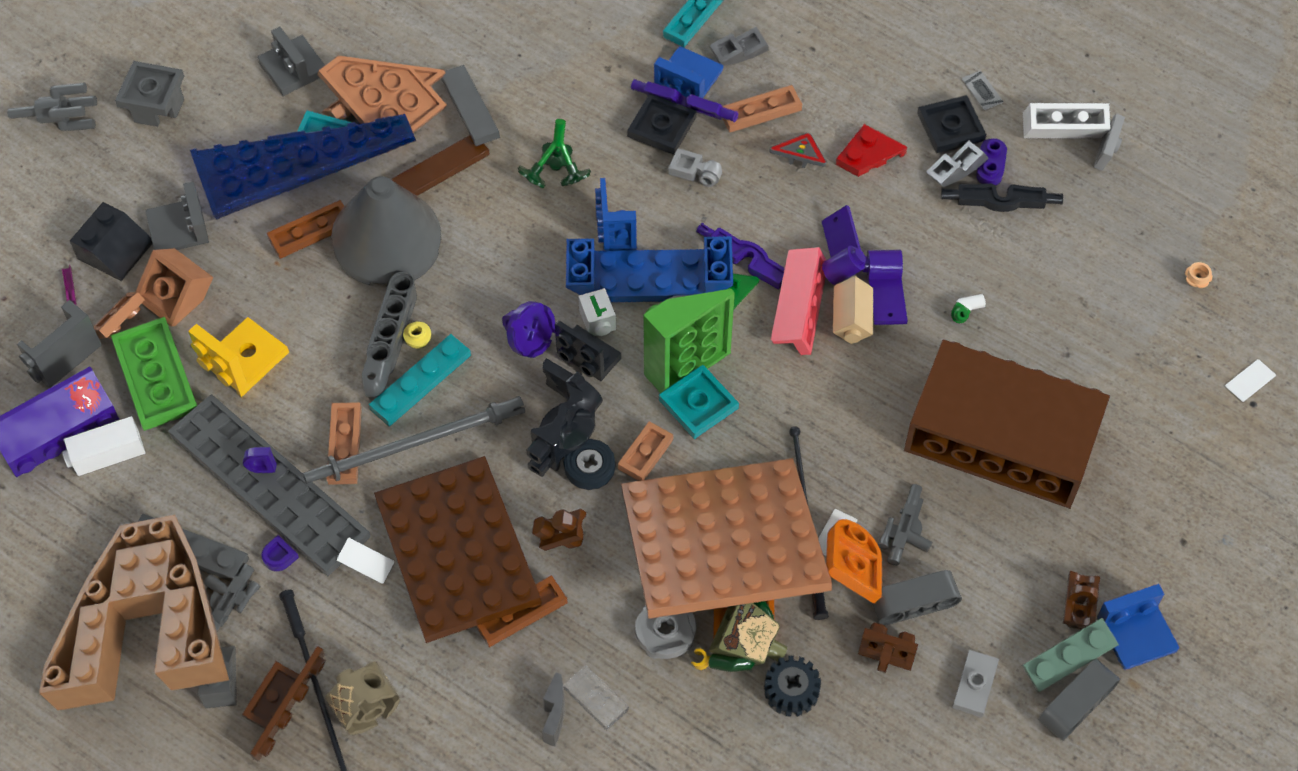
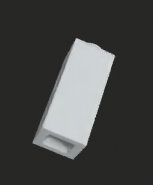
M132 416L65 438L67 450L62 451L67 467L73 466L78 476L146 454L139 430Z

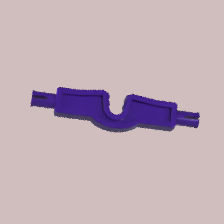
M634 79L631 83L632 90L645 93L647 96L651 93L696 110L697 113L719 120L724 118L736 122L738 118V111L724 108L719 103L692 94L685 97L676 89L649 81L645 83Z
M700 223L696 232L704 237L732 236L733 264H737L744 258L750 257L752 261L748 265L749 274L758 277L778 290L781 288L785 268L768 258L763 248L753 242L739 240L722 228H717L714 231L704 223Z

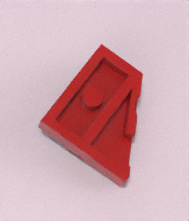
M864 124L836 158V165L859 177L868 173L872 168H879L887 164V160L899 155L901 158L905 156L907 146Z

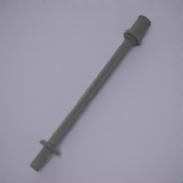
M520 396L498 404L492 402L489 403L486 411L336 461L332 455L328 456L329 464L303 472L304 480L307 484L333 475L335 481H339L341 477L340 472L486 422H491L495 425L501 424L504 419L524 414L525 408L521 407L524 403Z

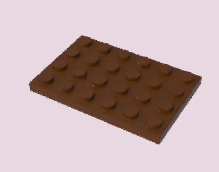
M485 456L374 493L426 643L542 603Z

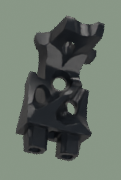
M547 358L543 362L542 367L547 378L546 385L566 398V402L552 408L542 419L539 428H533L530 431L532 444L526 450L527 455L531 459L528 463V468L540 477H543L549 468L558 471L561 459L581 448L589 440L595 430V411L603 402L600 393L584 379L581 373L577 371L575 374H572Z

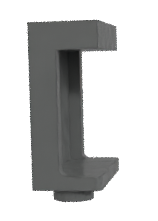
M68 300L61 306L67 321L34 348H30L22 340L17 344L22 353L19 355V358L29 368L27 373L36 383L42 381L49 388L54 386L102 346L89 316L71 300Z

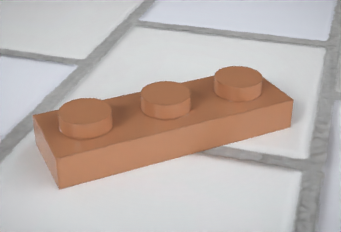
M793 85L724 105V108L738 111V118L736 122L722 119L730 133L802 111V102Z
M360 402L332 403L328 456L332 455L336 461L359 454L362 414ZM358 466L340 472L341 477L339 481H335L333 475L328 476V485L357 484Z

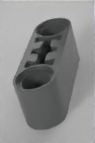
M942 570L883 586L882 597L874 604L872 603L879 624L890 625L951 608L962 601V597L950 570Z
M1096 658L1043 711L1038 720L1061 741H1064L1113 691L1121 679Z

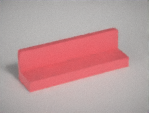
M819 247L788 251L771 335L773 344L793 343L800 355H811L826 276L822 270V263L826 261V258Z

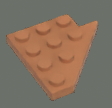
M337 56L321 68L317 74L387 154L447 106L431 87L444 77L446 72L441 69Z

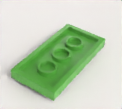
M165 317L111 335L144 431L185 417L197 407Z

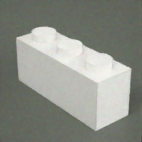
M1030 103L1023 112L1024 138H1102L1110 130L1109 103Z

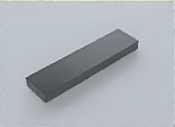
M461 65L446 70L441 80L475 146L499 139V130L465 66Z

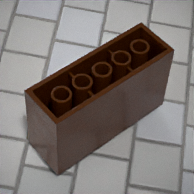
M943 339L911 419L904 451L1071 509L1082 482L1110 395L1102 393L1095 388H1087L1075 384L1069 379H1060L1048 375L1042 370H1033L1021 366L1015 361L1003 360L990 355L988 352L977 351L965 347L958 342H950Z

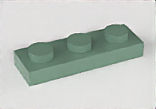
M1100 618L1022 664V667L1036 690L1040 692L1119 644L1103 618Z

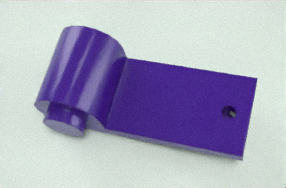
M845 205L821 221L831 257L822 263V270L826 278L833 285L849 279L865 268L866 257L861 250L848 205Z
M868 250L867 256H865V268L862 272H867L868 284L873 287L874 325L907 324L908 319L902 285V251Z

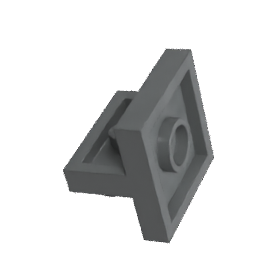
M281 27L271 30L274 40L271 42L272 49L257 56L259 64L282 96L319 79L318 71L325 64L305 37L300 35L290 40Z

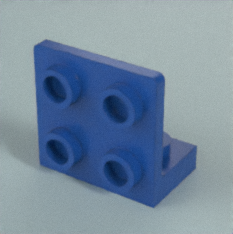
M680 46L669 61L661 57L654 63V83L676 89L685 97L692 94L704 98L723 71V65Z
M600 178V188H595L598 243L604 242V251L637 250L636 211L619 210L608 212L605 178Z
M1160 584L1104 602L1099 611L1097 619L1103 618L1119 644L1113 650L1124 670L1176 653L1179 650V645L1159 610L1158 605L1164 596Z

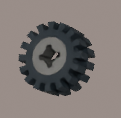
M794 655L788 656L787 661L782 657L778 659V664L773 662L770 666V671L768 670L766 673L764 686L765 698L769 699L768 704L772 708L775 705L777 713L781 714L783 710L786 711V716L791 717L792 712H796L797 717L802 716V711L804 710L806 713L811 711L812 705H816L820 694L821 678H818L819 671L817 668L813 670L812 662L809 661L805 664L804 658L800 656L798 661L794 660Z

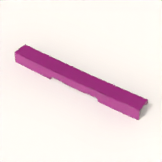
M69 264L70 268H62L67 301L71 300L77 306L72 269Z

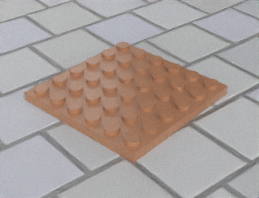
M793 458L621 483L649 619L832 591V581Z

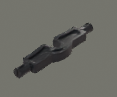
M992 183L959 184L958 189L942 188L941 200H958V205L984 206L993 211L1009 212L1018 208L1044 209L1046 204L1062 205L1063 193H1046V188L1012 184L1007 189L1006 197H1000L996 186Z

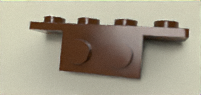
M316 647L300 674L275 661L242 714L244 718L265 729L250 753L251 757L259 762L262 756L267 757L276 743V740L273 739L279 728L284 730L292 718L293 713L290 712L296 701L301 703L309 690L307 683L312 675L318 676L323 669L326 660L324 659V650L321 647Z

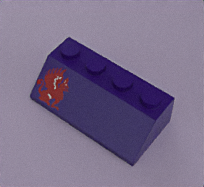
M89 366L0 416V452L16 477L31 472L36 466L48 459L59 456L62 451L67 449L64 441L65 438L119 420L113 404L92 368Z

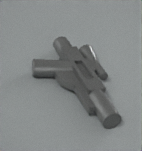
M917 484L911 485L904 509L901 508L900 510L902 516L899 525L893 524L894 518L889 517L885 531L878 542L880 549L887 550L889 539L894 540L888 558V563L892 565H899L906 542L925 552L929 551L933 543L921 536L922 523L918 517L924 499L920 498L922 487Z
M244 564L238 575L234 576L229 586L212 574L205 579L204 584L214 591L210 598V606L216 631L223 627L235 605L238 606L236 611L242 613L250 598L261 587L258 583L250 581L247 592L244 591L248 585L249 578L254 572V568L250 565Z

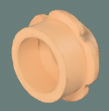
M1196 262L1185 271L1187 276L1186 282L1191 286L1205 288L1212 281L1211 268L1205 263Z

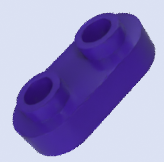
M991 138L985 140L981 145L980 150L986 154L988 159L977 168L976 179L980 184L992 183L997 186L1003 178L1007 146L1001 140Z

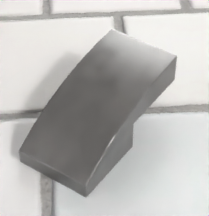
M757 27L736 38L731 33L710 45L715 56L723 66L746 61L769 50L767 42Z
M968 141L954 156L949 157L945 153L927 171V174L942 187H945L972 173L988 157L982 150Z
M555 672L543 698L544 710L550 712L542 730L543 742L554 747L561 732L565 707L562 675Z

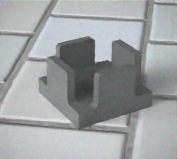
M133 61L115 99L117 107L130 110L135 123L158 127L160 124L158 115L167 116L169 113L171 118H177L184 102L181 84L185 77L183 70Z

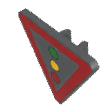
M805 133L770 147L769 151L772 154L789 158L790 165L793 164L794 160L802 161V168H805L807 163L825 167L827 163L810 133Z

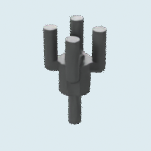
M85 82L54 85L50 88V97L38 98L35 100L34 106L8 108L7 115L9 119L36 116L40 124L57 122L58 128L61 131L95 129L96 122L94 118L70 121L69 118L85 116V107L97 106V97L95 95L66 98L64 96L87 93Z

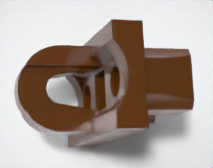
M562 509L556 511L551 519L543 516L535 518L532 534L540 538L539 548L547 551L559 546H565L569 549L581 546L584 535L582 522L587 512L582 509L572 512Z
M1073 571L1069 572L1063 624H1067L1071 628L1083 629L1096 621L1100 576H1085Z
M876 622L870 628H865L858 655L879 661L877 671L886 673L888 664L911 671L919 645L915 643L914 634L904 631L899 633L897 638L888 635V629L885 625Z

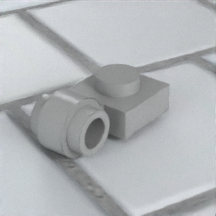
M677 148L669 165L668 173L669 175L694 181L696 175H699V180L703 185L712 187L719 182L722 175V167L714 160H709L707 163L703 162V155Z

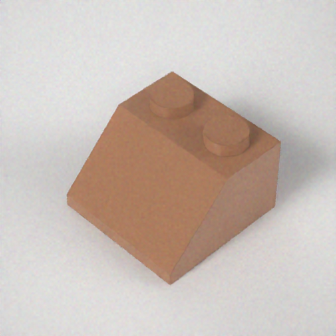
M175 248L153 250L135 292H138L145 299L141 304L158 317H165L167 323L172 327L176 326L204 300L213 276Z

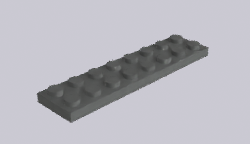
M212 394L168 430L170 437L327 577L342 564L337 561V558L348 538L363 545L371 537L370 532L318 486L313 482L306 484L302 472ZM254 447H270L277 464L275 473H254L247 470L243 466L245 451Z

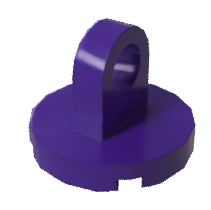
M528 301L502 317L503 326L507 331L508 344L512 351L518 355L534 358L543 354L549 348L552 342L550 338L552 333H555V316L546 305Z

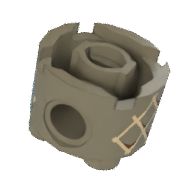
M375 661L355 671L346 669L336 677L338 683L325 696V700L343 728L351 735L366 732L379 725L376 719L381 715L384 719H387L400 702V697Z

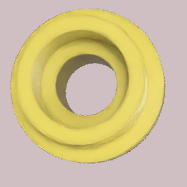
M423 322L408 324L403 331L404 341L415 349L425 347L431 339L430 327ZM416 332H421L419 335H413Z

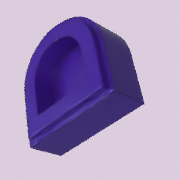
M270 447L249 448L244 453L243 466L247 470L254 473H275L277 464Z
M279 535L265 545L261 555L264 565L269 570L276 572L285 570L299 558L298 553Z

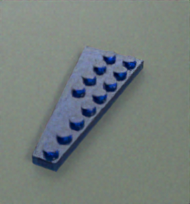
M406 114L378 118L374 122L364 124L353 122L347 123L345 127L333 129L330 126L322 127L321 131L306 133L304 130L267 136V139L253 142L243 140L239 141V144L229 146L218 144L210 149L197 150V148L190 150L213 216L217 220L414 142L416 139Z

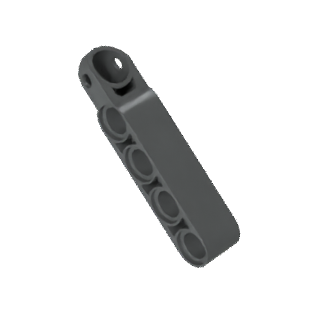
M398 272L391 277L367 348V360L362 372L365 396L375 398L384 392L389 375L393 373L404 341L403 331L409 324L417 300L413 276L407 272Z

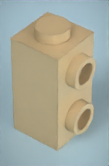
M856 276L834 285L833 333L850 344L857 343L873 335V287Z

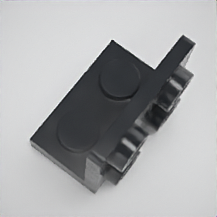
M559 320L554 324L558 356L563 361L571 362L578 366L586 376L595 377L602 381L622 359L621 352L579 325L572 329Z

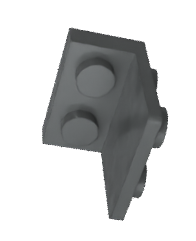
M194 181L183 184L185 195H181L180 202L146 210L154 250L173 248L180 250L209 243Z

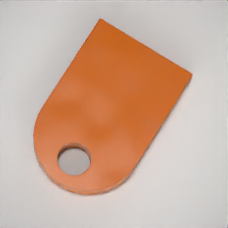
M847 519L837 521L827 534L826 565L829 575L874 604L882 597L881 550L871 534L856 522Z

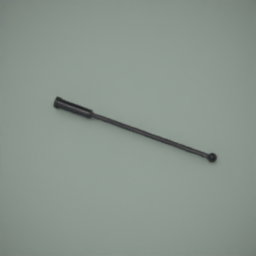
M793 426L790 428L789 434L793 437L798 476L808 504L798 437L801 431L797 426ZM824 592L813 593L814 619L825 620L829 617V614L826 610Z
M291 589L284 590L279 594V598L283 602L293 636L298 639L305 663H307L310 655L304 640L306 633L294 599L295 594ZM312 675L311 681L340 770L347 771L317 676Z

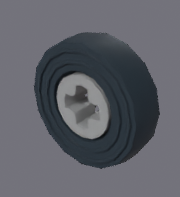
M589 439L581 448L566 455L563 462L565 475L569 481L576 487L586 490L599 489L606 485L613 477L616 468L614 453L610 447L602 441ZM592 459L596 466L591 465L589 468H585V462H589Z

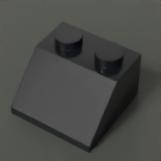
M102 202L71 238L70 243L78 260L122 281L150 248L152 239L125 212Z

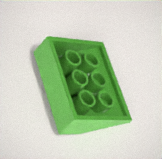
M732 289L667 299L659 305L651 306L643 315L644 375L660 393L700 366L704 365L708 369L731 354L735 295Z

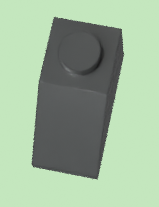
M235 646L221 647L229 680L198 686V696L206 709L237 705Z

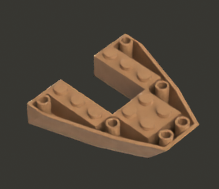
M176 515L120 525L85 580L43 668L39 694L57 710L114 701L126 620L161 613L162 618L154 673L171 690L229 680L198 563Z

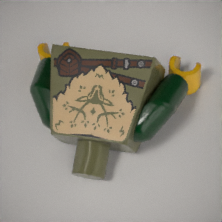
M766 601L728 606L708 650L713 654L708 656L703 649L697 648L693 652L696 655H703L704 659L700 663L691 662V664L698 670L706 669L709 665L711 669L736 672L750 670L754 666L763 664L767 656L777 662L779 658L784 657L787 652V646L775 640L780 625L774 620V614Z

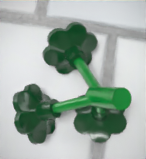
M563 119L555 120L553 141L542 146L543 154L540 161L535 162L531 169L521 165L518 167V172L523 177L541 188L546 186L545 181L540 178L544 164L549 165L555 171L560 170L562 166L566 167L568 176L561 180V186L578 183L582 179L589 177L591 173L590 169L578 170L576 163L572 162L571 155L573 149L570 145L564 144L566 121Z

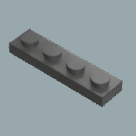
M142 514L138 522L154 518ZM182 529L197 560L199 570L231 582L249 560L248 554Z

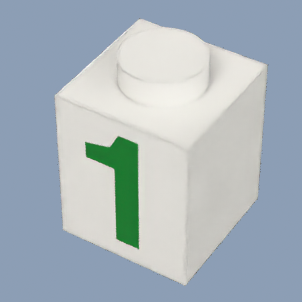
M605 288L578 296L579 312L588 332L594 336H604L616 330V315Z

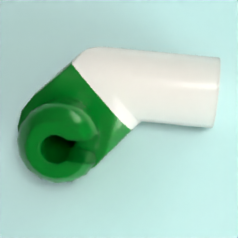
M983 294L958 299L951 311L952 319L956 323H964L969 318L971 310L984 308L985 298Z

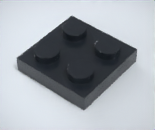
M649 93L629 126L627 137L675 155L677 148L680 147L694 123L697 111Z
M967 95L918 107L917 114L936 153L963 147L968 141L976 144L986 140L987 134Z

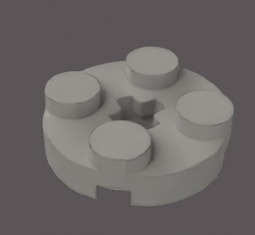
M645 605L635 622L636 639L641 648L651 658L671 659L678 657L693 646L696 635L695 617L692 612L649 619ZM666 622L668 626H673L674 629L670 631V634L659 632L661 623Z

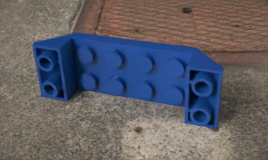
M732 236L704 237V249L595 251L594 238L566 240V288L579 295L605 288L610 302H664L673 296L696 295L726 290L733 286Z

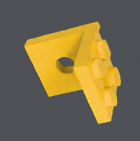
M249 317L241 322L221 342L198 324H195L188 331L192 340L191 347L198 356L196 359L198 364L204 370H211L216 374L217 379L225 386L233 387L240 397L245 395L289 353L288 347ZM247 349L256 350L255 354L251 357L241 356Z

